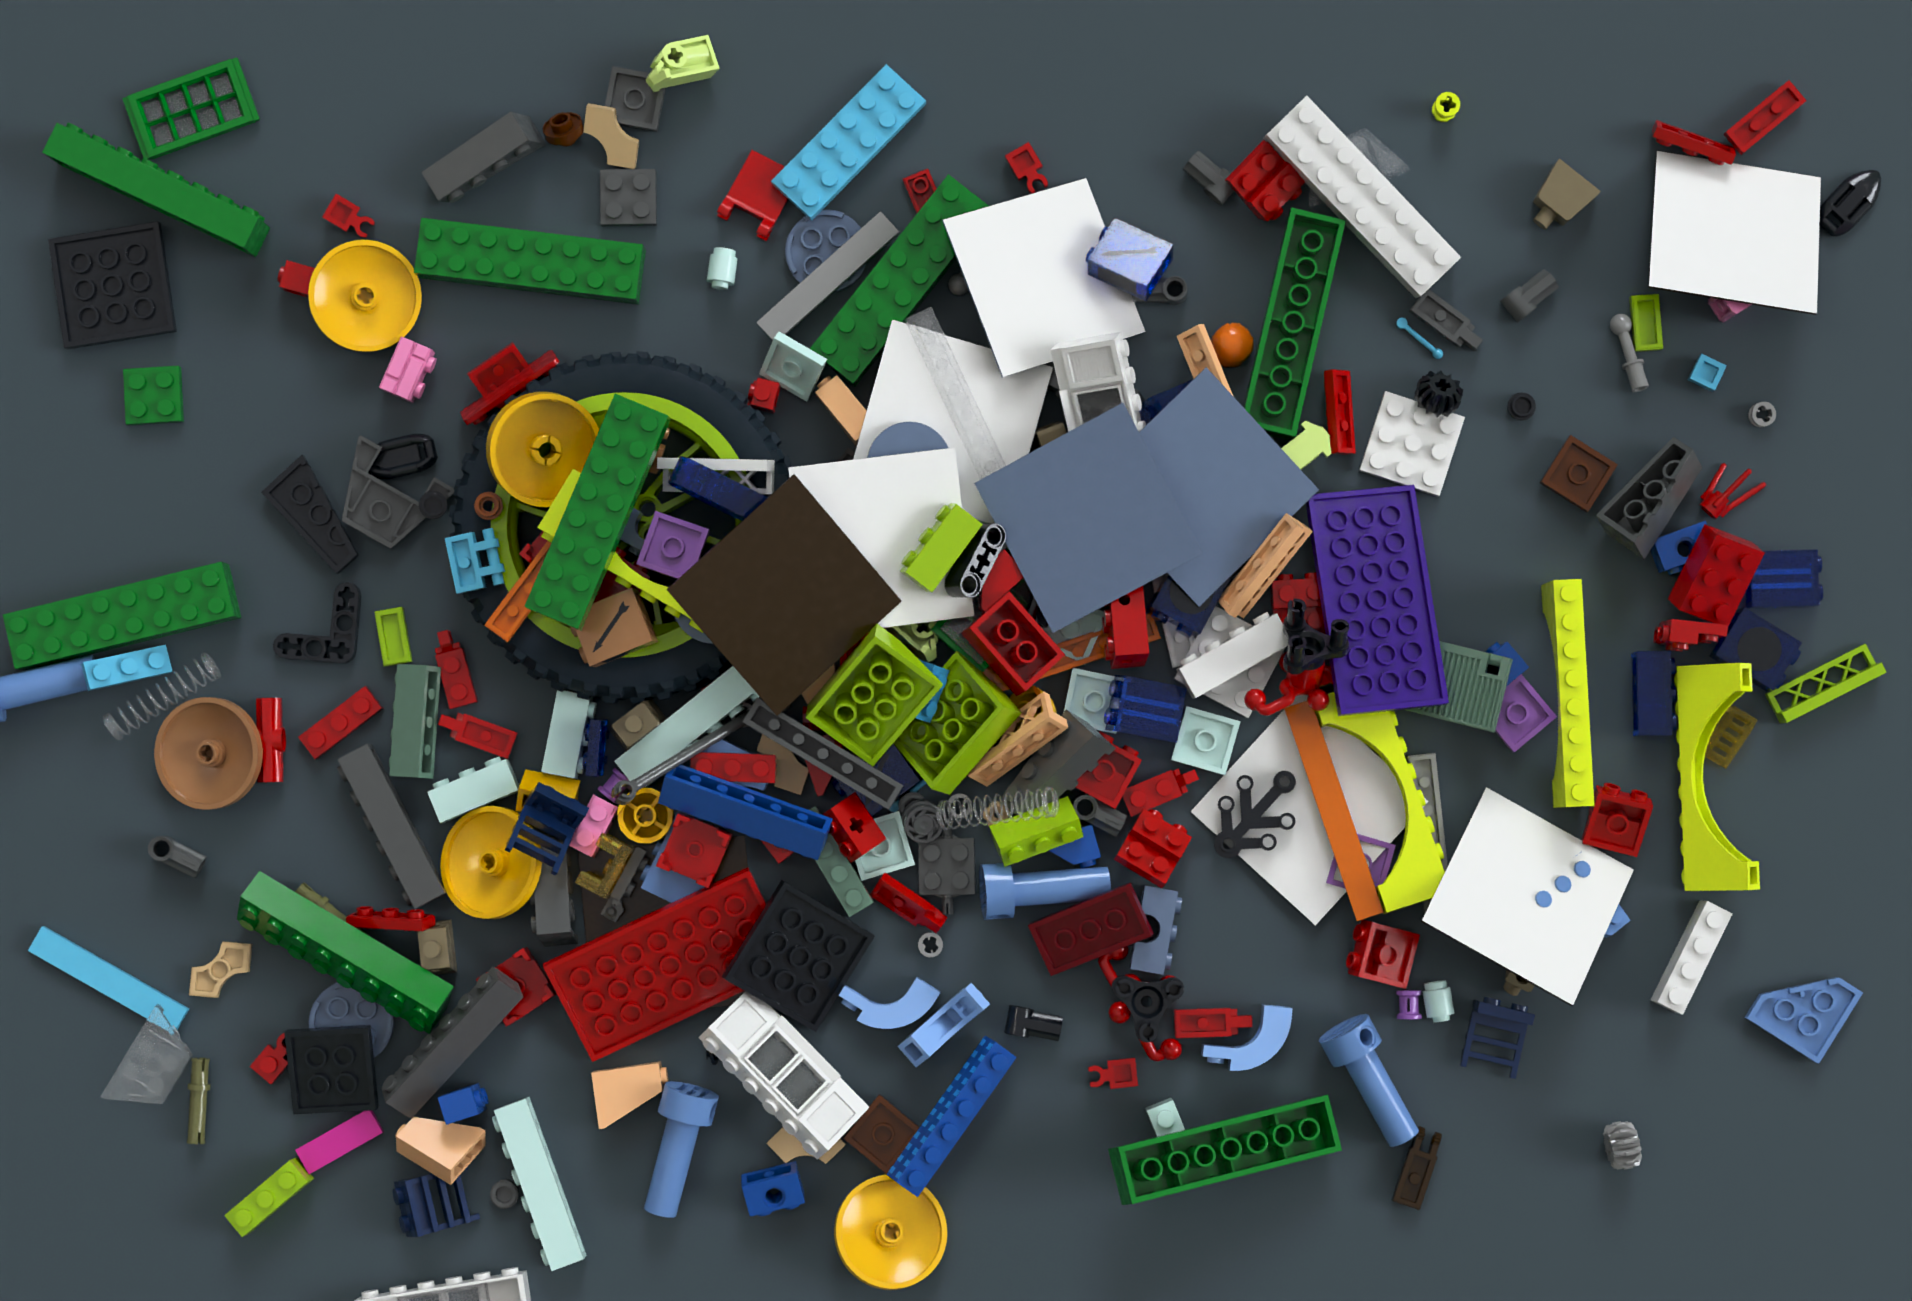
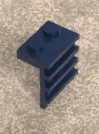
M538 782L524 801V806L506 843L505 851L510 853L512 848H515L553 867L551 874L556 876L575 829L585 818L589 807L581 804L576 799L557 792L551 786ZM525 821L530 825L562 840L563 844L524 825L523 822ZM518 834L555 852L558 856L556 857L518 838Z
M1484 997L1483 1002L1473 1000V1009L1469 1018V1027L1465 1036L1466 1040L1464 1049H1462L1460 1066H1467L1468 1057L1512 1066L1509 1077L1516 1079L1527 1025H1533L1535 1014L1529 1013L1527 1006L1512 1003L1511 1008L1500 1006L1501 1000ZM1476 1023L1519 1033L1517 1044L1475 1035ZM1472 1040L1515 1050L1513 1061L1470 1051Z
M431 1173L413 1179H402L394 1182L393 1198L396 1205L400 1206L402 1216L399 1217V1223L402 1232L406 1233L407 1237H420L480 1219L479 1213L469 1214L461 1175L453 1182L461 1218L456 1220L453 1218L445 1181ZM428 1180H436L445 1223L438 1224Z

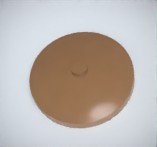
M201 697L182 703L166 717L156 737L154 758L156 770L162 784L176 800L195 809L211 810L230 806L242 799L251 790L261 770L263 748L258 728L245 710L226 699Z

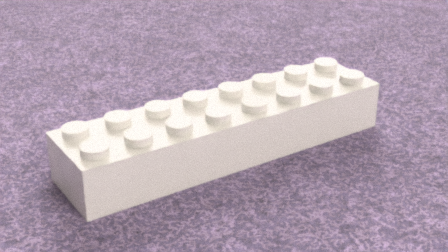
M1308 96L1300 101L1263 137L1284 161L1292 165L1305 183L1339 219L1346 220L1345 225L1415 298L1421 297L1461 258Z

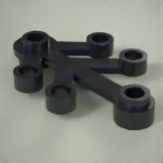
M1278 772L1273 779V787L1253 809L1251 803L1253 779L1248 775H1242L1238 778L1236 786L1240 791L1241 822L1234 830L1231 811L1234 809L1235 802L1230 796H1223L1219 799L1218 809L1221 811L1222 832L1214 840V848L1218 855L1223 858H1233L1239 854L1241 849L1262 848L1265 851H1270L1277 844L1274 835L1264 834L1261 838L1242 837L1249 829L1282 828L1283 830H1290L1294 827L1296 820L1290 813L1274 817H1261L1282 793L1286 794L1294 789L1296 779L1291 772ZM1281 777L1289 778L1290 784L1288 787L1280 785L1279 780ZM1248 779L1250 787L1247 789L1241 788L1240 780ZM1224 799L1230 800L1232 804L1228 810L1221 807V801ZM1285 816H1289L1292 819V824L1289 827H1285L1281 822ZM1265 837L1272 838V847L1267 848L1263 845ZM1225 839L1233 841L1234 846L1232 849H1225L1223 847Z

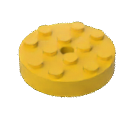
M544 391L522 395L503 407L490 426L486 440V457L489 469L500 487L517 500L536 507H550L571 471L575 469L580 473L582 472L599 428L594 418L582 405L566 396ZM549 443L551 447L549 454L541 457L536 448L539 449L542 444Z

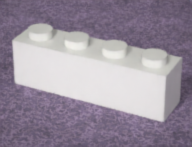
M1265 612L1253 619L1255 625L1245 630L1244 626H1241L1228 633L1230 639L1220 643L1218 639L1205 646L1206 653L1198 657L1193 653L1180 661L1182 666L1176 670L1192 699L1201 696L1287 647L1288 640L1283 632V623L1278 614L1269 616L1268 612Z
M1699 901L1651 1001L1674 1013L1684 1014L1732 913L1709 901Z

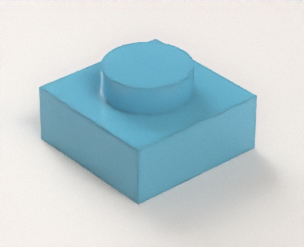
M1700 354L1688 380L1713 392L1727 365L1704 354Z

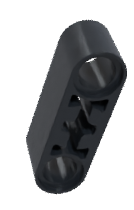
M983 524L957 558L945 580V590L951 597L972 598L979 594L1006 540V532L1000 524Z

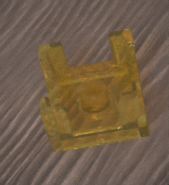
M601 833L596 845L615 855L614 859L610 858L602 872L605 874L603 878L591 871H582L575 883L607 899L610 897L635 847L609 833Z

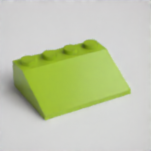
M876 623L809 702L806 719L873 767L940 690L943 683L899 639Z
M958 651L942 667L950 671L947 676L946 686L942 690L937 704V711L933 715L931 723L914 718L894 742L895 746L932 790L949 795L1022 713L1000 688Z

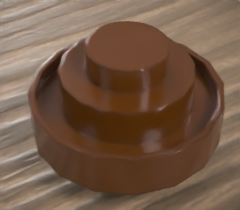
M562 112L555 114L546 121L542 129L545 139L549 144L567 147L574 144L583 134L584 124L578 114Z

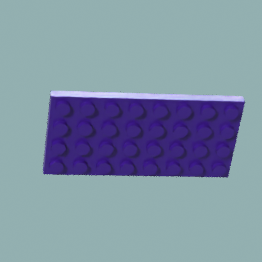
M1406 485L1314 494L1306 502L1309 528L1313 531L1310 536L1325 634L1330 635L1331 623L1336 619H1343L1349 623L1347 635L1349 641L1348 653L1342 658L1329 659L1338 716L1447 705L1449 699L1415 486Z

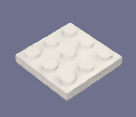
M1385 391L1359 471L1403 486L1414 485L1415 490L1439 497L1465 417L1451 413L1448 417L1441 414L1436 418L1434 413L1429 412L1426 414L1425 408L1418 407V401Z
M1215 606L1206 624L1199 629L1185 658L1193 653L1198 657L1206 653L1204 647L1218 639L1220 643H1223L1230 639L1228 633L1241 626H1244L1246 630L1252 625L1237 617L1234 618L1226 611ZM1285 648L1202 695L1249 718L1252 710L1245 705L1244 697L1246 693L1251 689L1264 690ZM1177 672L1174 680L1184 684Z

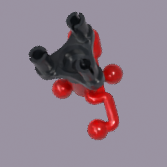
M1294 599L1293 603L1290 600L1288 602L1287 617H1285L1283 622V632L1288 640V651L1283 653L1279 659L1280 668L1287 673L1286 679L1282 680L1279 684V690L1283 696L1266 705L1265 693L1259 689H1251L1244 697L1245 705L1251 710H1256L1260 715L1269 716L1290 706L1294 702L1295 696L1308 695L1307 702L1310 708L1315 711H1322L1327 708L1330 699L1328 694L1320 689V687L1329 683L1333 684L1331 667L1325 665V660L1342 658L1348 653L1349 641L1347 635L1349 623L1343 619L1334 620L1331 623L1330 635L1318 632L1310 627L1304 619L1305 602L1301 599Z
M1128 946L1098 957L1099 966L1112 987L1113 993L1123 1001L1115 1002L1110 1006L1109 1018L1114 1023L1122 1024L1129 1019L1131 1014L1134 1021L1135 1034L1151 1060L1177 1059L1182 1053V1046L1178 1040L1174 1038L1165 1039L1158 1050L1152 1041L1158 1035L1159 1024L1164 1012L1184 993V985L1181 980L1173 975L1163 976L1156 982L1141 981L1134 974L1117 976L1109 960H1123L1128 955ZM1144 996H1149L1152 999V1003L1148 1007L1143 1006L1141 1003V999Z

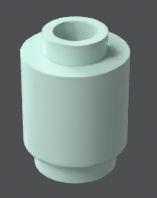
M716 247L713 250V254H710L707 282L712 284V288L728 290V286L734 285L738 260L735 257V250Z
M1446 980L1424 983L1425 990L1422 993L1427 1018H1433V1022L1450 1020L1449 1015L1455 1014L1451 989L1447 987Z

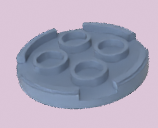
M822 210L812 221L805 215L792 228L785 245L786 261L793 277L801 283L856 234L861 227L852 218L836 210ZM867 263L833 293L852 286L863 274Z
M901 422L888 427L875 438L867 458L946 449L948 446L941 435L931 427L918 422Z
M337 982L325 989L312 1005L309 1015V1028L371 1025L374 1058L386 1048L391 1040L395 1017L387 1013L384 1007L378 1003L366 1001L359 992L352 988H345Z

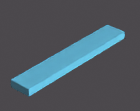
M45 926L40 928L28 949L32 954L173 1034L177 1032L190 1009Z

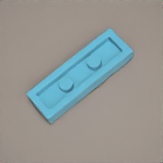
M166 645L86 661L81 664L88 691L173 672Z

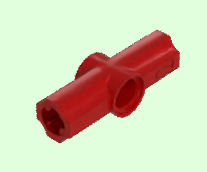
M256 698V724L263 748L262 766L257 782H283V752L286 750L285 728L282 727V698Z

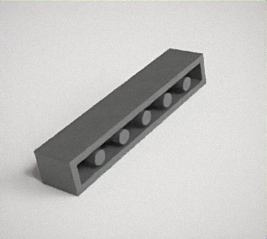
M759 698L755 700L743 720V723L890 810L904 785L781 712L776 716L767 704Z
M365 744L337 759L340 764L337 770L344 782L349 781L353 789L350 795L357 807L362 806L366 814L363 820L370 832L375 831L379 839L376 841V845L382 856H388L392 864L389 866V870L395 881H401L405 889L402 891V895L408 906L413 905L415 909H418L447 894L442 878L373 745Z
M494 966L487 973L482 974L473 989L460 998L458 1005L449 1014L443 1016L438 1027L431 1034L423 1038L412 1055H408L403 1060L401 1067L393 1075L386 1078L381 1087L385 1103L412 1119L520 1002L523 994L519 984Z

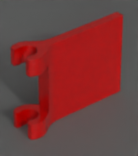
M751 150L727 196L717 210V217L728 221L734 207L762 220L756 231L758 233L756 237L767 241L788 201L771 183V180L785 166Z

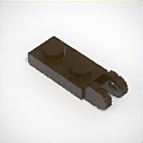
M1418 1126L1419 1132L1413 1138L1412 1147L1409 1146L1391 1200L1420 1210L1437 1160L1436 1154L1442 1134L1434 1133L1427 1153L1419 1150L1425 1136V1128Z

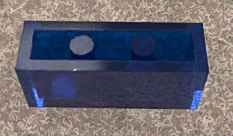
M1671 651L1631 653L1633 736H1671L1677 726L1676 714L1672 713V702L1676 700L1675 685H1672L1671 674L1675 673L1676 668L1675 658L1671 657Z

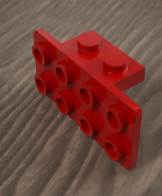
M512 342L469 371L467 375L482 397L460 412L465 424H479L487 418L488 415L486 413L494 407H504V401L518 391L523 392L526 390L527 383L541 375L547 377L549 370L555 368L560 362L553 350H549L528 364Z

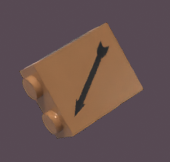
M629 588L593 603L582 631L570 627L572 634L580 640L582 647L579 648V652L585 664L588 663L590 667H598L658 642L638 589Z

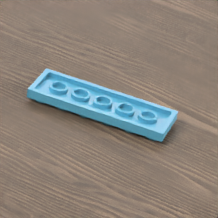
M886 64L771 180L772 185L812 221L926 105V100Z

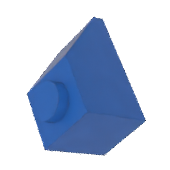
M1092 825L1081 827L1083 838L1048 850L1073 865L1079 864L1080 868L1096 865L1095 859L1101 857Z

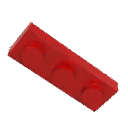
M1788 80L1723 135L1738 153L1742 155L1807 100Z
M1656 120L1653 126L1652 135L1656 138L1655 141L1667 147H1671L1672 144L1682 147V151L1689 155L1697 156L1699 153L1708 156L1709 161L1718 165H1724V162L1732 165L1736 156L1735 148L1658 120Z
M1326 370L1324 371V389L1331 453L1340 455L1356 454L1350 371Z
M364 686L298 738L313 758L317 760L384 708L368 687Z
M701 752L691 758L690 768L729 782L776 783L777 754Z

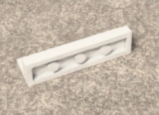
M657 457V469H663V492L772 494L774 492L775 460ZM671 469H680L687 476V479L680 486H671ZM688 470H695L692 474L688 472ZM702 470H708L715 478L707 487H702L695 479ZM714 470L723 471L718 475ZM729 471H735L742 478L734 488L729 487L722 480ZM742 471L750 472L745 476ZM757 471H767L766 488H756L749 479ZM690 482H692L696 487H691L687 485ZM719 482L722 487L714 486ZM746 483L750 488L741 487Z

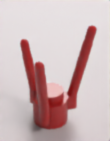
M1722 463L1707 490L1700 496L1703 501L1699 506L1711 518L1715 520L1719 516L1723 518L1730 510L1766 487V483H1760L1726 505L1729 502L1728 497L1752 473V470L1747 469L1723 494L1718 490L1712 493L1727 465Z

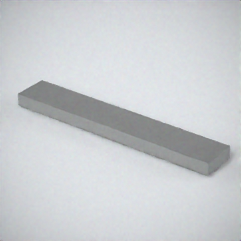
M880 211L756 323L772 341L778 332L785 335L788 334L899 234V231Z
M1436 753L1406 756L1407 764L1412 763L1417 778L1413 779L1416 790L1421 789L1424 798L1429 801L1423 807L1425 816H1430L1435 832L1431 834L1435 844L1439 843L1442 848L1444 859H1441L1443 869L1446 870L1448 863ZM1432 899L1422 902L1424 914Z

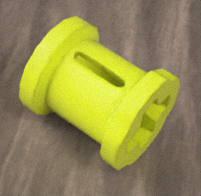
M1444 92L1437 97L1432 106V114L1437 121L1448 122L1455 117L1460 108L1458 96L1452 92ZM1444 102L1448 103V108L1450 109L1448 112L1444 111V106H1442Z

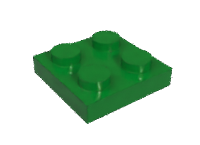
M180 366L123 369L126 425L184 422Z

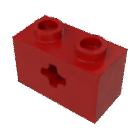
M855 792L822 814L833 818L829 834L833 836L839 845L841 854L850 863L886 840V837Z

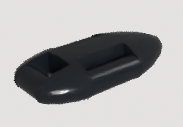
M1866 170L1846 178L1821 205L1819 225L1831 236L1836 237L1850 231L1875 204L1881 187L1880 173L1876 170ZM1830 212L1842 222L1839 226L1827 217Z
M410 434L379 442L377 445L381 446L382 449L368 473L379 479H393L422 472L432 467L438 458L434 439L425 434ZM423 444L426 454L425 459H421L418 445Z

